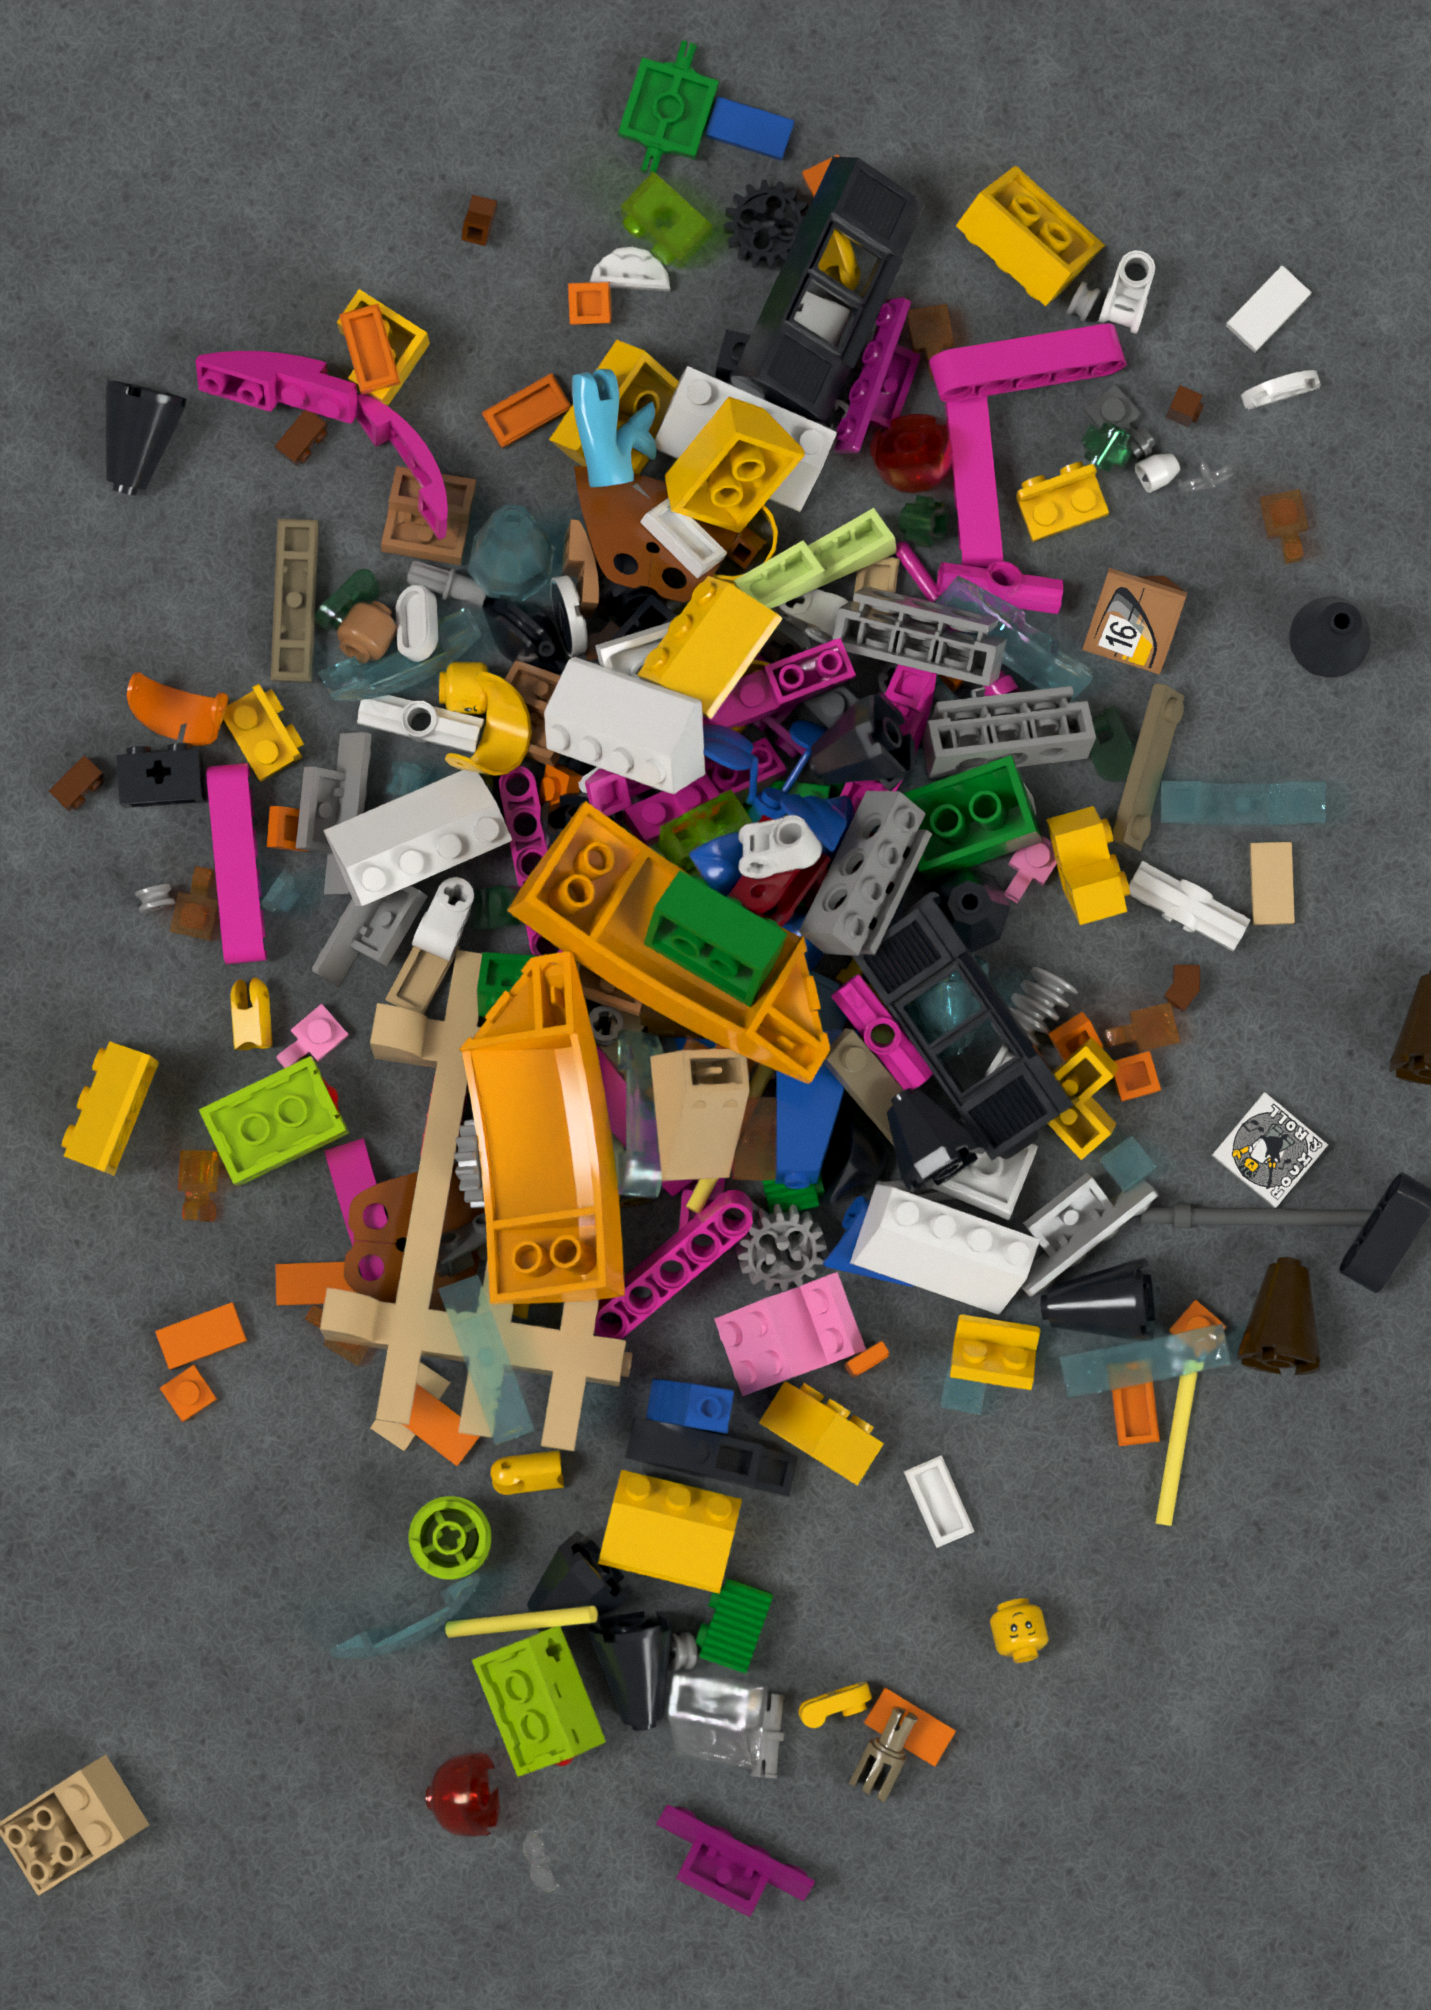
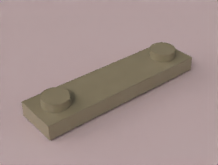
M277 519L270 679L272 682H313L319 542L318 520Z
M1157 683L1153 685L1112 831L1113 841L1127 849L1141 852L1144 840L1147 839L1150 833V818L1176 725L1180 722L1184 711V696L1168 685Z
M844 1029L830 1045V1051L823 1063L894 1146L886 1112L893 1105L891 1099L902 1092L903 1089L853 1029Z

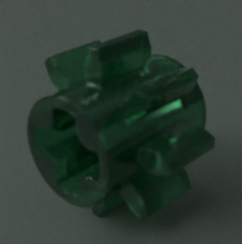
M1104 421L1099 429L1090 425L1081 440L1084 443L1083 446L1088 449L1084 458L1107 472H1110L1115 464L1124 468L1134 452L1131 450V446L1127 444L1131 435L1109 421Z
M922 495L916 496L915 504L906 503L899 515V527L902 533L905 534L904 540L913 541L915 546L929 548L932 547L933 539L942 540L949 528V515L943 509L944 503L934 501L933 497Z

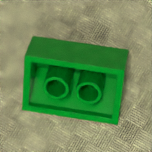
M1012 755L902 793L925 813L918 829L928 830L932 834L918 863L919 872L928 882L961 868H968L1044 841L1032 803Z
M679 870L654 906L644 945L741 1003L751 1007L781 954L788 933L781 930L780 926L773 920L761 918L742 907V903L736 898L725 897L713 890L702 878L688 875Z

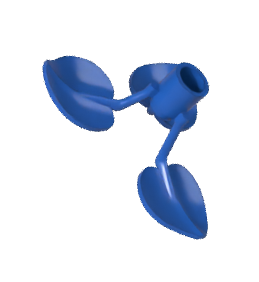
M805 720L793 723L789 730L790 737L795 743L807 750L801 756L781 791L773 787H766L764 791L757 794L758 758L751 754L753 744L743 735L728 727L716 724L703 725V754L730 769L747 770L750 768L749 795L746 803L752 806L745 819V825L758 823L763 815L775 820L784 818L786 814L796 815L806 822L818 840L830 849L831 852L835 849L847 825L845 815L834 805L822 798L813 795L803 798L799 794H788L811 756V746L828 730L826 727Z
M846 795L824 799L838 808L847 820L846 828L832 852L821 842V853L828 855L831 859L828 865L832 864L855 816L852 802ZM739 832L714 838L689 853L701 878L707 882L710 888L725 897L729 895L743 875L739 870V861L743 858V844L739 840ZM807 914L799 915L795 919H793L792 915L782 928L800 937L803 936L799 933V930ZM804 937L807 952L804 955L807 968H809L817 958L820 949Z

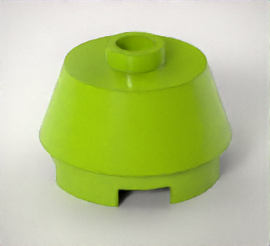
M457 1496L439 1497L426 1503L414 1516L409 1529V1548L416 1563L428 1574L448 1580L463 1578L476 1571L485 1561L491 1546L490 1525L481 1509L471 1501Z

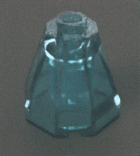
M506 504L493 512L474 536L469 562V574L488 597L500 599V595L511 596L513 601L523 602L550 584L555 547L524 506Z
M974 956L989 978L988 962L982 961V958L979 956ZM957 971L910 1002L918 1023L931 1042H934L982 1009ZM977 1028L940 1052V1055L955 1056L964 1053V1048L974 1043Z

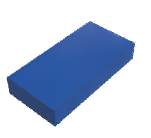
M717 97L705 137L782 161L794 126V120Z

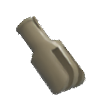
M898 1706L893 1707L892 1714L880 1738L877 1737L869 1740L849 1781L851 1786L856 1787L872 1756L875 1757L876 1761L862 1789L864 1793L871 1795L887 1764L891 1765L890 1772L877 1796V1799L884 1803L906 1761L905 1752L902 1748L918 1720L916 1715L909 1712L900 1726V1721L906 1709Z

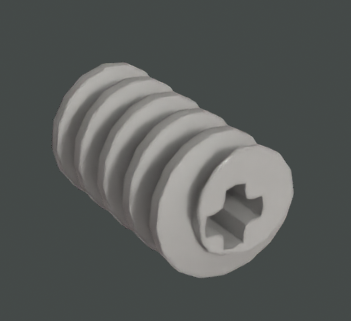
M1033 967L1030 973L1036 983L1023 980L1020 986L1027 996L1014 993L1011 1000L1017 1009L1011 1007L1009 1009L1035 1047H1039L1040 1043L1034 1035L1035 1031L1048 1034L1050 1030L1043 1020L1048 1018L1058 1021L1060 1017L1054 1010V1005L1067 1008L1069 1003L1063 996V993L1066 991L1077 995L1078 991L1052 971ZM992 1023L991 1025L997 1033V1035L999 1036V1038L1005 1042V1040L1002 1038V1036Z

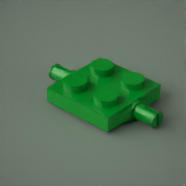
M688 41L680 42L675 63H660L642 57L618 130V137L639 143L647 149L640 171L647 174L649 169V175L656 176L662 154H675L692 160L696 159L719 87L718 80L699 75L690 68L697 45L690 42L686 57H684Z

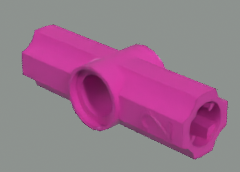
M1006 561L993 562L987 569L941 562L936 583V596L978 602L982 610L992 615L1007 614L1011 608L1058 614L1063 594V580L1021 574V571L1015 565Z
M859 973L831 994L833 1000L864 1038L867 1047L876 1053L904 1090L908 1088L916 1089L933 1075L896 1018L887 1010ZM885 1023L891 1026L895 1032V1037L892 1041L879 1043L874 1040L871 1030L875 1025Z

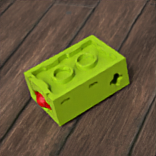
M311 1056L199 1109L233 1184L238 1187L350 1134L339 1112L338 1093L334 1087L324 1080L315 1059Z
M561 1626L544 1630L472 1660L517 1777L550 1765L567 1766L575 1756L606 1742Z

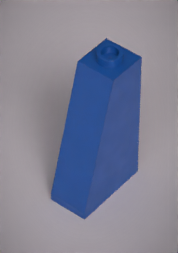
M844 1030L822 1031L827 1033L829 1045H831ZM854 1030L855 1033L860 1037V1033L858 1032V1030ZM822 1063L809 1084L775 1070V1183L785 1184L787 1188L803 1189L809 1187L810 1184H817L846 1091L824 1063Z
M652 1379L646 1419L727 1433L734 1391Z

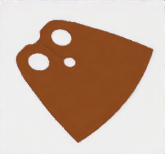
M574 466L578 496L595 557L606 577L616 584L630 588H637L639 586L653 588L660 596L677 602L690 601L695 588L704 582L707 576L712 577L722 561L697 579L640 523L647 512L669 498L666 482L634 474V481L603 487H589L587 467ZM637 483L650 498L636 490L633 486ZM694 519L726 552L728 551L738 534L737 532ZM654 542L659 546L660 551L656 554L651 553L646 549V544ZM621 553L631 555L638 563L637 572L631 575L619 572L614 566V557ZM666 568L680 570L686 577V585L680 589H673L667 586L662 579V572Z
M458 1162L454 1163L442 1233L455 1230L473 1221L477 1215L485 1213V1208H471L470 1202H465V1190L460 1191L461 1179H458L456 1175V1168L459 1166ZM418 1171L369 1187L356 1195L351 1201L348 1225L353 1231L354 1240L357 1241H354L351 1250L345 1255L344 1278L351 1289L358 1294L375 1298L380 1302L396 1304L404 1252L396 1248V1241L400 1237L407 1238ZM372 1203L382 1204L388 1211V1221L380 1229H371L363 1221V1212ZM476 1250L471 1252L475 1265L455 1274V1276L450 1278L446 1275L441 1278L437 1271H435L429 1306L430 1310L462 1315L467 1314L480 1260ZM367 1255L378 1256L384 1264L383 1274L375 1281L365 1280L361 1277L358 1270L359 1262Z

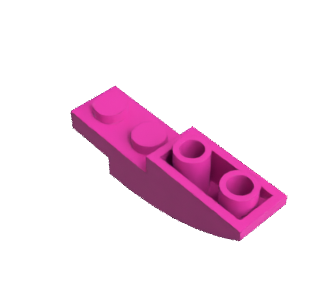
M266 351L216 352L199 355L195 360L198 390L269 412H272L276 404L280 402L350 424L358 415L356 383L329 376L327 373V362L303 356Z
M841 637L766 665L763 670L740 678L711 719L702 716L703 725L716 724L728 728L735 726L739 728L803 702L854 678L856 674Z
M766 737L752 743L753 750L751 754L758 758L757 794L774 783L787 771V768ZM712 761L705 765V775L676 793L671 794L662 791L625 808L623 819L634 836L648 847L671 836L677 841L744 804L749 795L750 768L747 770H734Z

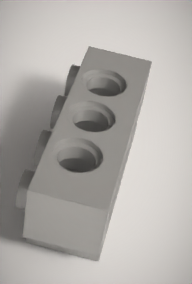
M869 586L856 591L853 601H849L839 607L832 639L835 640L841 637L847 652L989 686L999 679L1007 641L1005 638L988 635L991 630L997 627L999 618ZM882 612L899 613V617ZM910 617L913 618V619L919 620V621H923V622L939 623V624H938V626H935V625H931V624H927V623H923V622H918V621L910 620ZM951 627V628H954V629H956V630H960V631H964V632H971V633H977V632H978V636H976V635H971V634H967V633H963V632H959V631H955V630H951V629H949V628Z
M1072 686L936 702L931 720H928L921 739L928 777L956 775L1012 755L1017 767L1088 759L1096 740L1088 701L1070 703L1074 692Z
M866 791L799 930L800 934L825 954L857 956L859 954H876L932 834L928 830L918 829L925 813L900 791ZM877 826L875 834L869 838L871 831ZM906 846L911 848L907 859H904L902 855ZM860 861L861 864L858 870L852 874L853 868ZM891 881L894 883V888L888 895L886 888ZM844 897L841 906L835 909L837 902ZM874 916L877 919V924L871 930L869 924Z

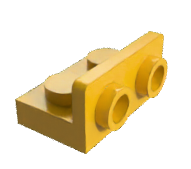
M1082 461L1072 463L1059 470L1061 475L1046 480L1044 475L1028 479L1021 484L1023 489L1017 491L1016 500L1032 542L1109 515L1095 476L1097 470L1094 463L1084 466Z
M258 683L252 687L254 691L226 707L223 719L259 781L262 782L303 758L297 748L303 746L304 743L293 724L285 727L277 713L284 709L272 688L264 692Z
M959 1315L952 1348L950 1377L1032 1390L1040 1328L982 1317Z

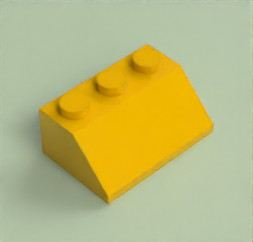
M1016 165L982 190L956 224V227L965 234L970 243L980 247L995 261L1002 271L1009 273L1025 288L1032 298L1039 300L1045 306L1057 298L1105 247L1097 237Z
M616 340L596 370L610 369L616 375L620 397L617 429L627 423L630 417L638 410L653 402L655 417L649 433L655 439L679 381L646 351ZM572 405L549 440L571 459L587 467ZM632 447L631 462L633 473L639 475L650 458Z
M729 396L664 475L671 511L740 533L805 456L804 449L764 408Z
M707 576L704 582L695 588L692 593V599L682 613L672 620L668 627V632L659 645L647 655L644 666L637 676L643 681L701 700L702 716L711 719L779 625L782 618L731 583Z
M109 1041L106 1049L102 1047L99 1049L92 1066V1070L97 1072L92 1086H85L77 1103V1109L82 1111L76 1126L70 1124L62 1140L61 1147L66 1148L64 1157L107 1174L115 1175L157 1070L158 1060L150 1055Z
M621 1469L598 1564L720 1593L742 1499Z

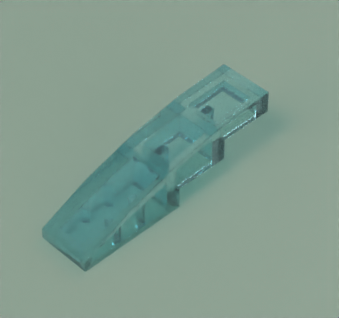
M958 575L935 601L938 604L999 618L997 627L991 630L988 635L1007 639L1002 663L1036 687L1050 689L1072 686L1074 694L1070 701L1071 703L1091 682L1092 669L1060 652L1059 641L1026 623L1024 611ZM962 631L963 633H967V634H971V635H976V636H978V632H977V633H971V632H964V631Z

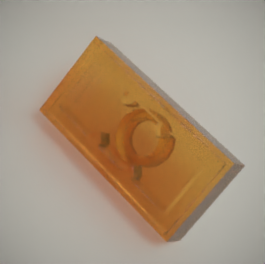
M748 1097L732 1163V1180L775 1181L776 1097Z

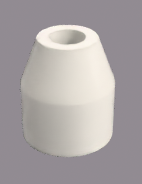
M1171 453L1152 455L1135 464V472L1148 493L1169 484L1180 471L1179 463ZM1145 474L1147 475L1149 482L1142 481V478Z

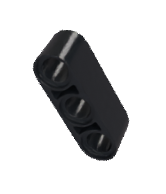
M1404 1172L1399 1173L1393 1179L1348 1249L1340 1264L1339 1273L1371 1292L1378 1293L1387 1283L1430 1216L1431 1188Z

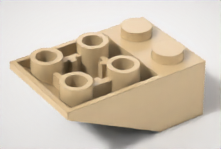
M731 1049L681 1050L650 1056L662 1181L728 1178L750 1091L747 1058Z
M105 1754L0 1821V1835L39 1896L150 1824Z

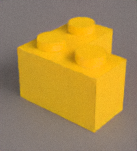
M359 289L343 313L379 304L401 384L366 393V395L389 406L429 346L430 341L427 332ZM339 318L337 321V325L340 333L345 336L341 320ZM353 370L348 379L349 382L356 383L357 392L361 394L356 374Z
M1094 806L1046 819L1061 886L1079 925L1127 912L1124 896L1131 894L1125 872L1120 871L1116 855L1109 854L1107 843L1113 842V835L1108 819H1100Z
M1092 1037L1052 1071L1068 1095L1072 1097L1076 1094L1080 1101L1047 1124L1080 1160L1085 1158L1110 1136L1116 1126L1115 1121L1094 1100L1092 1095L1115 1076L1119 1066Z
M785 1381L759 1423L858 1486L884 1444L870 1435L874 1427L854 1414L850 1420H847L851 1412L829 1399L826 1405L822 1404L821 1401L824 1395L807 1384L803 1383L801 1388L798 1389Z

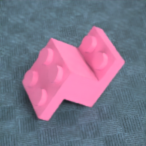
M837 1272L800 1287L762 1299L714 1319L742 1396L866 1351Z

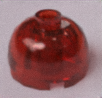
M928 414L900 416L890 421L891 428L885 430L882 434L879 429L874 434L870 443L874 468L878 476L891 489L901 493L914 494L924 492L937 486L947 476L953 461L951 438L948 427L945 424L943 426L937 424L935 417Z
M477 1752L456 1755L442 1763L436 1770L431 1780V1785L426 1789L425 1799L428 1809L433 1812L435 1819L445 1831L457 1836L484 1837L491 1834L487 1831L488 1827H496L500 1812L499 1791L497 1787L490 1794L488 1769H495L487 1754Z

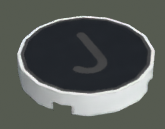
M568 575L554 577L550 582L551 599L561 641L568 656H579L586 653L588 649L586 622L583 616H580L578 608L580 597L571 577Z

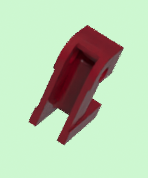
M763 815L761 819L758 821V823L772 821L775 819ZM821 853L818 860L807 868L775 873L765 878L753 879L742 875L728 896L739 900L742 903V907L757 916L769 918L782 927L793 915L797 905L819 874L825 870L831 859L828 855ZM773 906L777 907V911L773 915L765 916L767 910Z

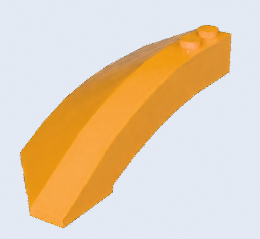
M585 801L529 875L507 911L563 952L571 951L576 961L664 1016L727 1049H731L738 1054L806 1084L811 1083L829 1053L830 1045L827 1033H823L818 1010L821 1009L814 977L809 976L804 955L807 952L804 936L800 937L780 927L781 930L788 933L783 949L751 1007L741 1003L644 945V940L654 906L678 871L683 870L653 851Z
M571 951L531 957L521 970L523 975L509 992L504 991L486 1014V1022L473 1038L468 1037L459 1049L462 1052L470 1092L482 1175L490 1304L585 1302L625 1296L621 1218L612 1134L597 1047L574 955Z

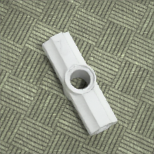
M366 689L359 706L357 724L406 736L417 742H429L474 754L482 739L485 720L434 707L425 701H411ZM421 712L430 714L431 723L427 729L415 731L411 728V721L416 714Z
M1144 861L1140 863L1129 883L1130 897H1134L1141 903L1163 913L1162 917L1167 921L1171 922L1174 919L1184 925V930L1191 933L1196 931L1231 951H1234L1250 922V919L1245 917V915L1215 901L1213 895L1205 889L1187 880L1181 879L1179 881Z

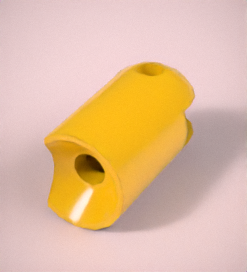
M834 230L818 266L821 271L853 291L860 282L861 272L850 240Z
M257 977L252 978L249 994L253 1007L248 1008L247 985L244 980L239 979L233 984L230 992L234 1050L244 1051L252 1048L273 1047L268 988L262 980Z
M560 1450L506 1456L499 1458L491 1466L490 1475L493 1488L503 1495L564 1488L563 1475L561 1474Z

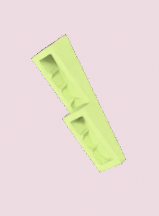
M872 508L808 546L804 540L735 579L734 585L761 604L772 609L896 554L895 537L876 510Z

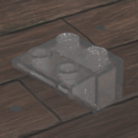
M693 1671L674 1674L667 1716L676 1753L755 1770L757 1767L768 1687Z

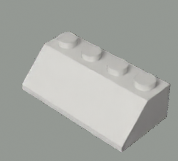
M687 366L682 373L654 439L656 449L678 459L729 396L762 407L805 452V456L771 495L769 500L801 512L822 470L837 432Z
M577 657L568 660L544 711L547 749L671 794L676 793L705 775L701 700Z
M461 770L323 830L356 906H364L513 841L499 807L479 773Z
M876 1185L850 1263L999 1315L1026 1281L1040 1239L894 1187Z

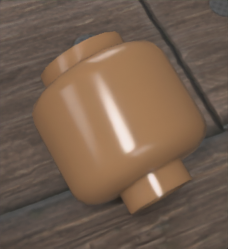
M372 601L371 604L364 602L354 604L337 630L341 651L359 663L380 660L397 635L396 623L391 618L393 615L392 611L377 601Z

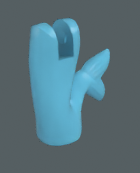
M598 369L593 373V376L588 372L573 375V407L586 460L589 487H603L634 481L631 462L632 447L651 460L656 458V443L649 433L655 417L654 403L650 402L632 415L627 423L617 429L620 397L618 382L614 372L610 369Z

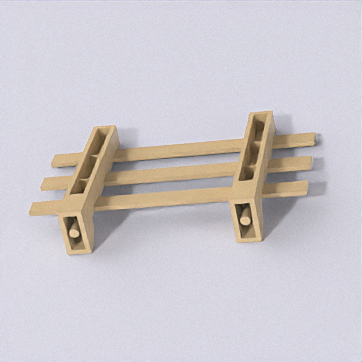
M457 950L445 1021L428 1019L425 1015L406 1008L377 1003L370 1045L375 1059L436 1068L396 1304L380 1302L375 1298L354 1292L327 1288L320 1330L325 1340L387 1350L376 1420L409 1425L421 1355L470 1363L458 1433L492 1438L503 1368L552 1376L541 1446L574 1451L586 1381L619 1387L621 1376L629 1377L633 1353L625 1352V1340L593 1336L599 1300L565 1302L560 1330L512 1323L514 1304H490L487 1260L478 1317L429 1309L455 1160L454 1153H456L457 1149L456 1137H459V1127L461 1125L468 1085L463 1056L459 1049L468 1037L473 1038L481 1028L477 1027L479 1020L477 985L482 954ZM617 1009L621 1013L624 1023L621 1038L610 1046H600V1048L623 1073L625 1081L640 1097L653 1085L650 1056L655 1055L640 1052L643 1036L641 1030L644 1028V1026L640 1025L641 1014L637 1016ZM613 1019L611 1020L609 1034H611V1027L617 1025ZM611 1131L618 1184L624 1145Z

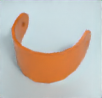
M135 672L132 675L127 689V702L135 717L148 729L159 735L177 740L181 725L187 724L183 738L184 743H190L193 746H203L211 744L217 739L229 701L227 694L219 692L215 698L206 697L163 685L151 680L140 672Z

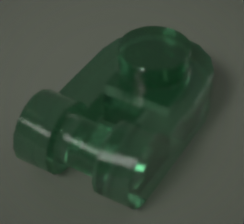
M368 569L356 571L323 603L316 612L314 620L325 631H330L333 628L338 630L354 604L361 603L363 600L372 601L380 594V584L374 574Z
M1111 706L1103 709V714L1092 718L1095 735L1109 729L1113 739L1100 744L1096 735V740L1089 756L1097 774L1101 778L1109 782H1119L1128 777L1134 751L1116 707Z
M500 885L491 888L473 889V903H476L477 918H473V931H497L520 925L522 921L507 910L521 887Z

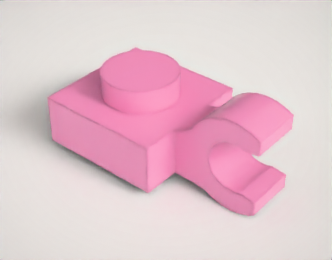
M1042 836L1043 842L1017 850L1008 864L1018 872L1004 895L1016 904L1032 880L1043 886L1056 865L1052 843L1044 836Z
M320 1004L291 1029V1032L298 1040L284 1049L276 1058L284 1068L303 1060L309 1053L319 1062L349 1035L324 1005Z

